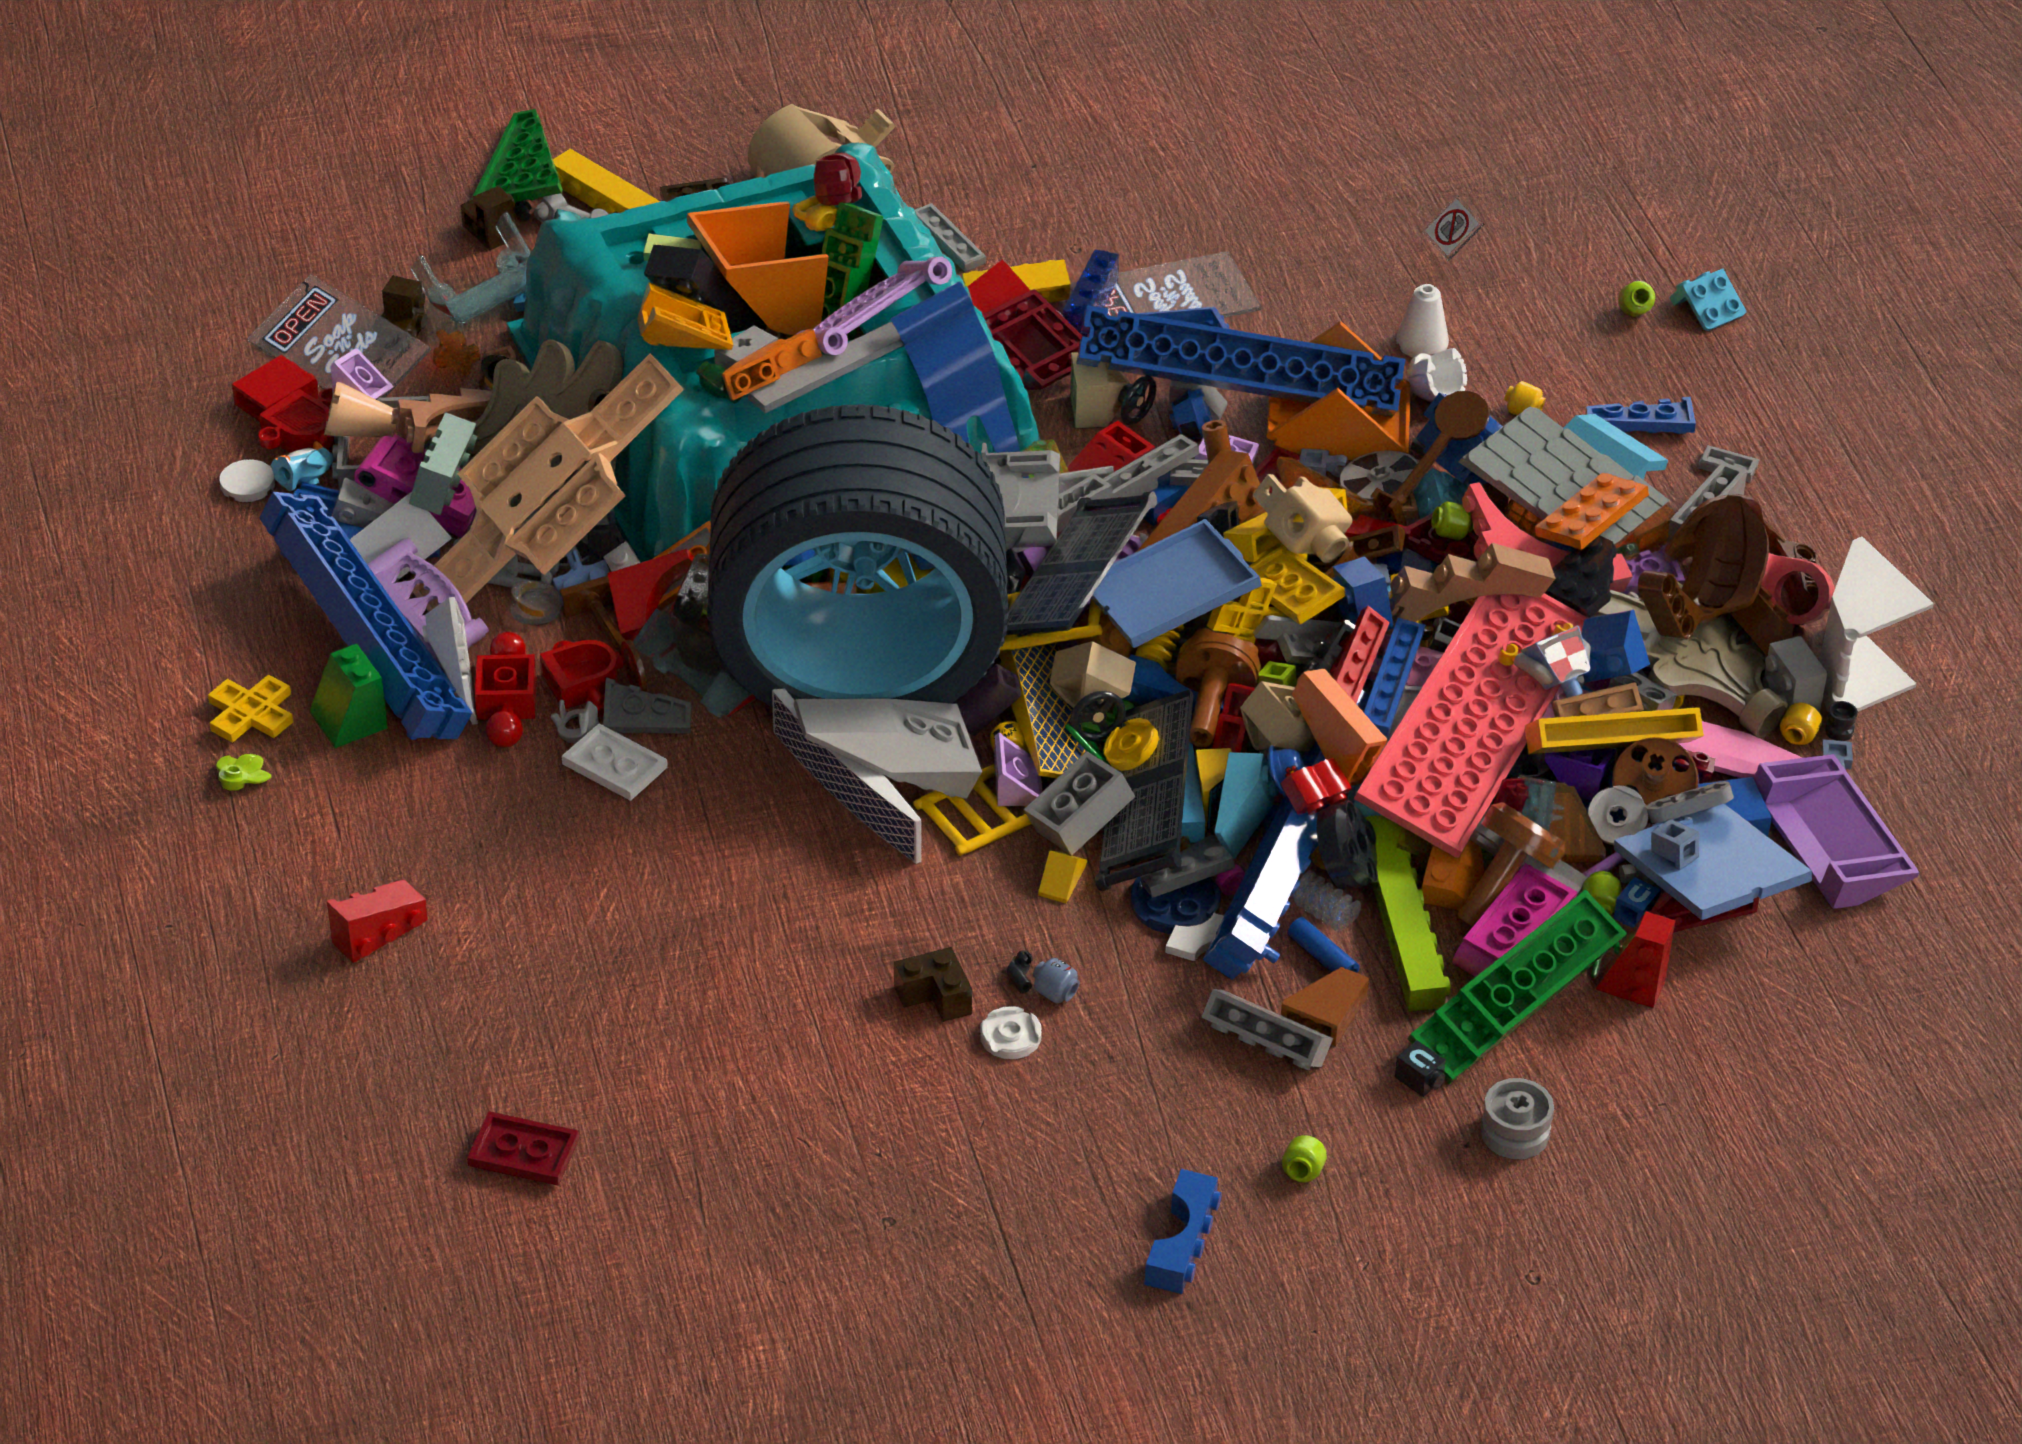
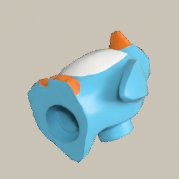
M316 441L313 443V449H300L291 452L287 456L281 455L272 461L271 468L275 480L288 491H293L296 485H301L302 482L314 485L319 484L318 478L330 468L334 459L333 454Z

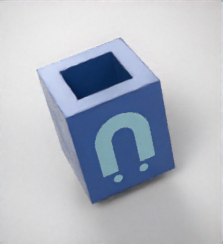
M1634 877L1617 897L1614 919L1634 928L1646 911L1650 912L1661 889Z

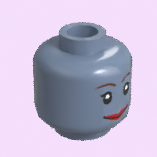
M1051 958L1047 962H1040L1033 972L1035 990L1054 1003L1071 1000L1080 985L1077 971L1058 958Z

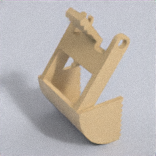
M790 104L772 114L757 129L749 144L748 164L751 166V173L756 178L761 176V169L764 171L765 178L770 174L807 165H815L818 159L835 154V151L841 146V144L831 142L825 135L835 137L847 144L859 142L876 148L896 125L879 109H876L869 119H865V124L858 129L847 121ZM879 156L891 173L894 169V163L889 158Z

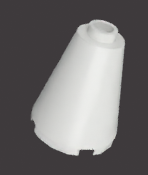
M1430 284L1421 285L1414 290L1396 336V342L1400 345V350L1410 357H1415L1422 353L1428 355L1436 354L1447 350L1449 337L1441 294L1436 287Z

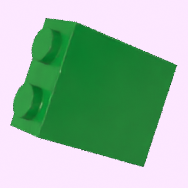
M358 644L330 653L310 708V714L334 748L388 728L382 677Z

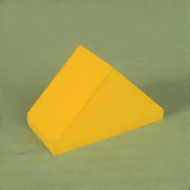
M1049 851L1038 896L1067 904L1087 865V859L1058 851Z

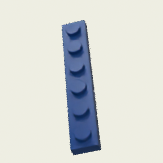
M1398 618L1364 710V714L1386 737L1389 735L1426 626L1425 624Z

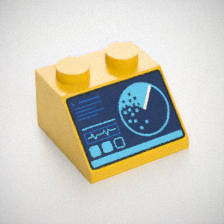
M1231 748L1196 750L1195 753L1206 821L1205 833L1216 825L1227 760Z

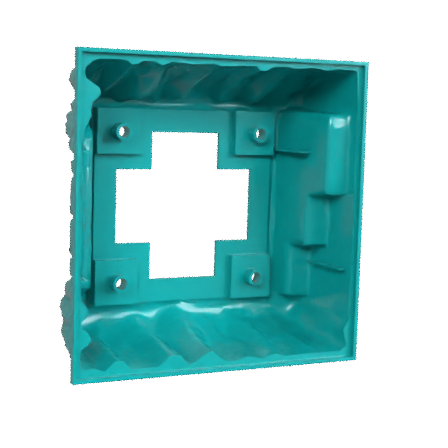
M859 142L841 145L835 153H847L853 156L858 161L861 169V179L857 186H861L862 198L853 203V205L884 216L875 261L886 278L898 273V267L904 261H927L931 257H944L952 266V275L947 283L933 285L925 281L861 324L859 327L864 335L891 322L890 318L959 281L963 284L971 299L968 287L964 285L962 278L956 275L954 262L945 254H942L934 237L931 236L930 229L919 220L916 211L903 202L894 186L893 176L881 161L876 148ZM815 165L770 174L765 178L758 177L722 186L717 190H706L680 196L668 202L661 201L628 209L622 213H612L597 218H581L574 212L557 209L554 219L543 221L535 247L530 252L527 260L524 318L507 322V331L529 371H531L542 343L546 340L560 342L570 350L574 359V373L580 367L592 346L597 341L602 340L615 345L621 353L623 371L620 382L651 353L684 389L616 456L614 476L617 486L626 496L614 507L615 524L640 562L655 558L706 522H711L713 495L717 489L718 480L722 477L723 470L729 467V461L732 457L737 456L740 448L745 447L750 439L756 438L758 433L767 430L775 423H780L786 418H791L799 413L808 412L813 409L858 404L906 410L932 420L925 393L904 345L764 413L748 399V394L742 396L740 401L734 404L727 397L717 398L700 385L699 376L696 374V371L706 361L710 364H715L714 349L665 346L660 343L658 346L644 341L643 336L640 335L637 318L648 282L652 283L644 275L648 261L644 260L643 252L648 234L698 240L687 224V213L788 201L790 203L784 259L822 254L826 230L818 232L810 230L806 227L805 221L796 218L792 212L794 204L816 196L813 178ZM702 246V251H703V252L710 258V260L714 263V261L711 259V257L709 256V254L707 253V251L705 250V248ZM974 306L998 364L1007 406L1020 451H1046V447L1039 438L1028 392L1024 388L1021 377L1010 363L1003 345L993 339L982 312ZM744 331L733 333L731 337L734 338ZM970 417L967 421L969 443L973 446V450L978 451L982 459V443H986L988 453H995L980 417ZM1028 475L1029 478H1034V475Z

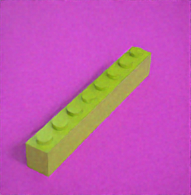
M1383 815L1365 817L1366 820L1371 822L1376 833L1378 880L1371 885L1408 1011L1440 1008L1445 1004L1446 995H1450V981L1448 976L1444 977L1443 975L1444 963L1442 955H1437L1436 934L1435 932H1430L1429 929L1430 915L1428 910L1424 911L1423 891L1422 889H1417L1416 886L1417 872L1415 868L1410 866L1411 853L1409 847L1404 846V829Z

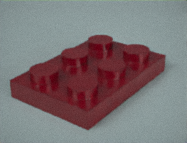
M489 1111L467 1157L468 1166L559 1186L580 1139L579 1130Z

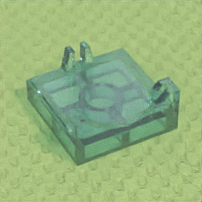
M1519 775V778L1525 779L1524 784L1528 786L1527 791L1529 792L1521 814L1549 831L1550 821L1563 819V816L1552 815L1553 809L1564 810V807L1553 803L1556 782Z

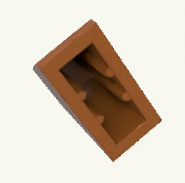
M1340 967L1284 999L1281 1005V1016L1333 1038L1331 1045L1336 1047L1367 1000L1369 978Z

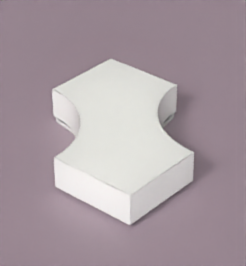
M1213 913L1209 920L1200 925L1189 927L1175 925L1166 944L1165 953L1195 961L1200 954L1207 951L1210 943L1215 939V933L1224 916Z

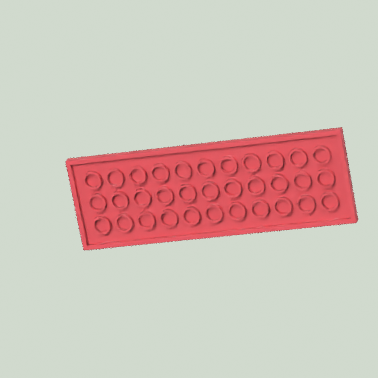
M1545 593L1541 598L1519 594L1479 596L1358 789L1354 799L1452 856L1459 858L1475 828L1496 796L1502 780L1506 779L1527 743L1525 725L1543 717L1561 686L1559 684L1546 690L1531 675L1514 664L1510 666L1501 664L1498 660L1500 650L1506 651L1507 645L1515 644L1518 647V654L1522 653V649L1551 637L1556 625H1560L1563 628L1565 623H1571L1573 627L1579 626L1582 633L1583 623L1587 617Z

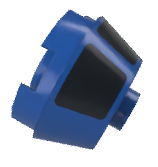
M1202 388L1188 389L1171 402L1173 413L1170 414L1173 428L1174 430L1178 429L1180 434L1188 439H1203L1202 425L1213 421L1209 406L1203 400L1204 392Z

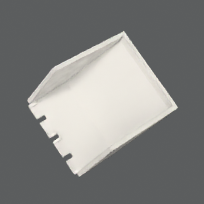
M1863 537L1852 541L1831 600L1819 661L1827 672L1822 698L1827 712H1829L1830 705L1837 701L1850 702L1859 712L1916 688V682L1866 635L1929 610L1934 605L1930 599Z

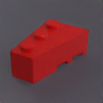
M404 879L374 887L372 893L360 895L356 892L350 894V899L337 902L335 899L327 901L332 943L352 963L370 955L373 951L396 940L399 936L428 920L426 899Z
M1646 911L1630 932L1626 941L1620 946L1619 954H1615L1606 965L1595 990L1654 1008L1665 984L1676 920Z

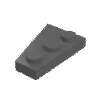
M606 677L603 726L617 733H691V702L661 693L655 695L641 691L640 687L634 685L624 686L616 683V680Z
M1211 834L1180 852L1181 867L1173 870L1166 868L1141 876L1140 878L1142 886L1153 898L1235 868L1233 857Z

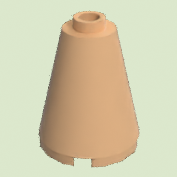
M336 382L324 435L392 437L393 432H397L396 424H391L393 408L341 382Z

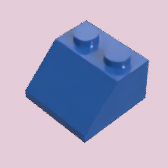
M1634 609L1584 620L1581 635L1591 646V668L1589 672L1583 674L1585 683L1633 674L1650 665Z

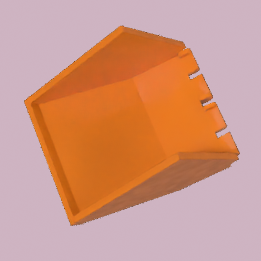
M788 201L687 213V224L725 279L771 330L794 336L799 331L814 329L821 323L829 256L822 254L784 259L790 203Z
M1341 321L1309 341V343L1374 353L1373 360L1380 361L1382 359ZM1403 378L1398 386L1394 387V389L1401 390L1398 411L1393 417L1372 414L1373 407L1365 406L1362 410L1339 388H1336L1313 404L1269 396L1266 436L1274 441V445L1301 455L1302 448L1329 450V456L1345 455L1347 460H1354L1362 455L1376 451H1399L1409 454L1410 383Z

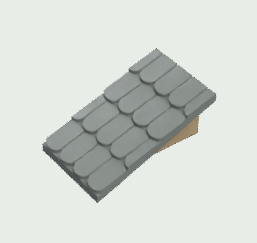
M1531 406L1458 461L1526 508L1539 523L1601 473H1609L1613 476L1647 485L1649 495L1600 534V536L1613 541L1616 548L1650 516L1670 501L1638 475L1633 476L1609 456L1599 453L1570 429H1564L1541 410Z

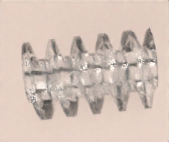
M1307 871L1301 877V883L1293 895L1295 905L1303 907L1306 912L1312 913L1315 918L1321 919L1324 924L1331 925L1335 931L1339 932L1348 928L1359 915L1360 901L1356 900L1352 903L1353 898L1351 895L1346 894L1343 896L1342 889L1337 888L1334 890L1333 883L1328 882L1325 884L1324 877L1319 876L1315 878L1316 873L1314 871Z

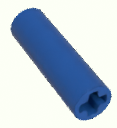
M1300 917L1290 925L1288 936L1331 973L1340 967L1358 973L1359 964L1307 919Z

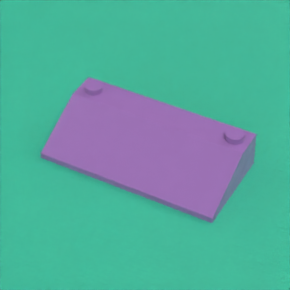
M1834 754L1759 763L1754 781L1772 817V823L1798 860L1812 870V880L1833 909L1860 905L1918 877L1920 873Z

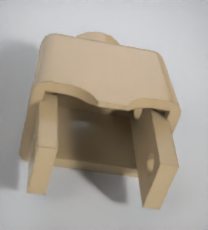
M1267 474L1252 495L1269 514L1264 521L1267 528L1292 553L1316 554L1324 563L1332 562L1340 557L1349 544V540L1344 533L1352 524V517L1329 489L1313 485L1305 477H1299L1293 487L1286 490L1273 474ZM1270 486H1272L1273 489L1271 495L1269 494ZM1299 514L1304 519V523L1293 522V519Z

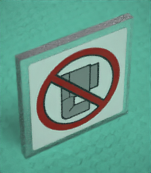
M1456 195L1422 230V233L1450 261L1485 224Z

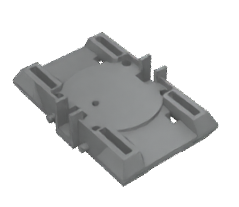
M982 443V459L984 462H987L990 466V471L994 473L995 482L999 484L1000 493L1003 497L1006 548L1050 547L1054 545L1057 539L1060 454L1052 450L988 453L986 443ZM1029 474L1034 475V478H1023Z

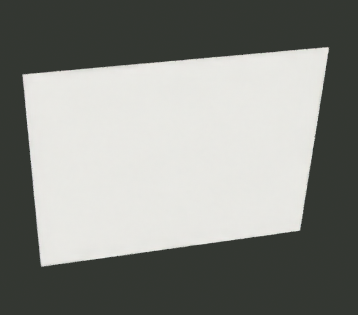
M410 492L353 536L350 541L368 564L402 539L405 541L409 538L418 549V552L414 555L425 560L452 538L429 511L409 504L412 494ZM403 568L395 582L406 575L410 568Z

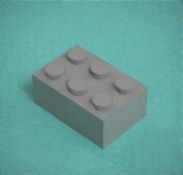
M1086 752L1023 810L1037 833L1070 855H1073L1133 800L1135 795L1121 772L1091 753Z

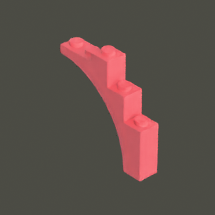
M1480 482L1469 485L1462 498V506L1467 513L1471 512L1473 529L1475 534L1479 536L1473 547L1477 560H1479L1481 554L1487 550L1491 543L1548 558L1552 568L1562 561L1566 555L1572 553L1543 543L1520 530L1492 503ZM1621 553L1616 554V557L1613 558V583H1610L1609 589L1617 592H1624L1633 577Z

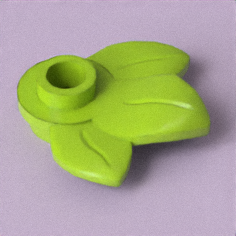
M244 754L238 759L228 755L220 758L216 764V769L219 771L218 779L221 782V786L227 790H240L244 788L245 783H263L271 778V774L261 770L264 760L256 754Z

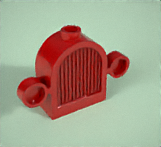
M332 388L321 390L318 395L319 400L298 389L260 413L261 430L258 433L260 446L270 450L280 446L291 453L305 448L313 449V443L318 441L324 448L329 449L334 443V436L324 435L333 396Z
M563 640L555 643L553 650L540 653L541 675L557 701L564 700L565 709L591 701L598 708V717H603L606 677L616 680L617 683V669L624 667L620 653L618 651L615 652L606 643L596 640H582L574 643Z

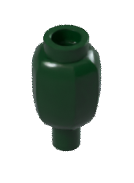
M708 361L702 363L696 371V374L699 376L700 385L717 398L727 397L734 404L738 403L742 397L731 400L722 376V373L726 370L719 364H710Z

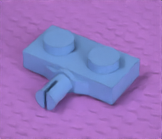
M577 550L566 554L571 570L567 574L552 579L562 607L563 599L560 596L559 590L607 576V573L610 571L605 560L591 565H582Z

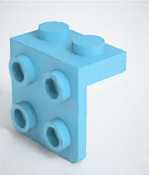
M1724 269L1713 273L1707 271L1699 275L1694 281L1686 280L1676 286L1677 291L1669 297L1674 306L1688 301L1705 331L1738 319L1746 313V309Z
M1431 468L1413 490L1420 519L1433 513L1437 506L1440 507L1446 501L1462 504V498L1469 485L1461 483L1447 472H1440Z

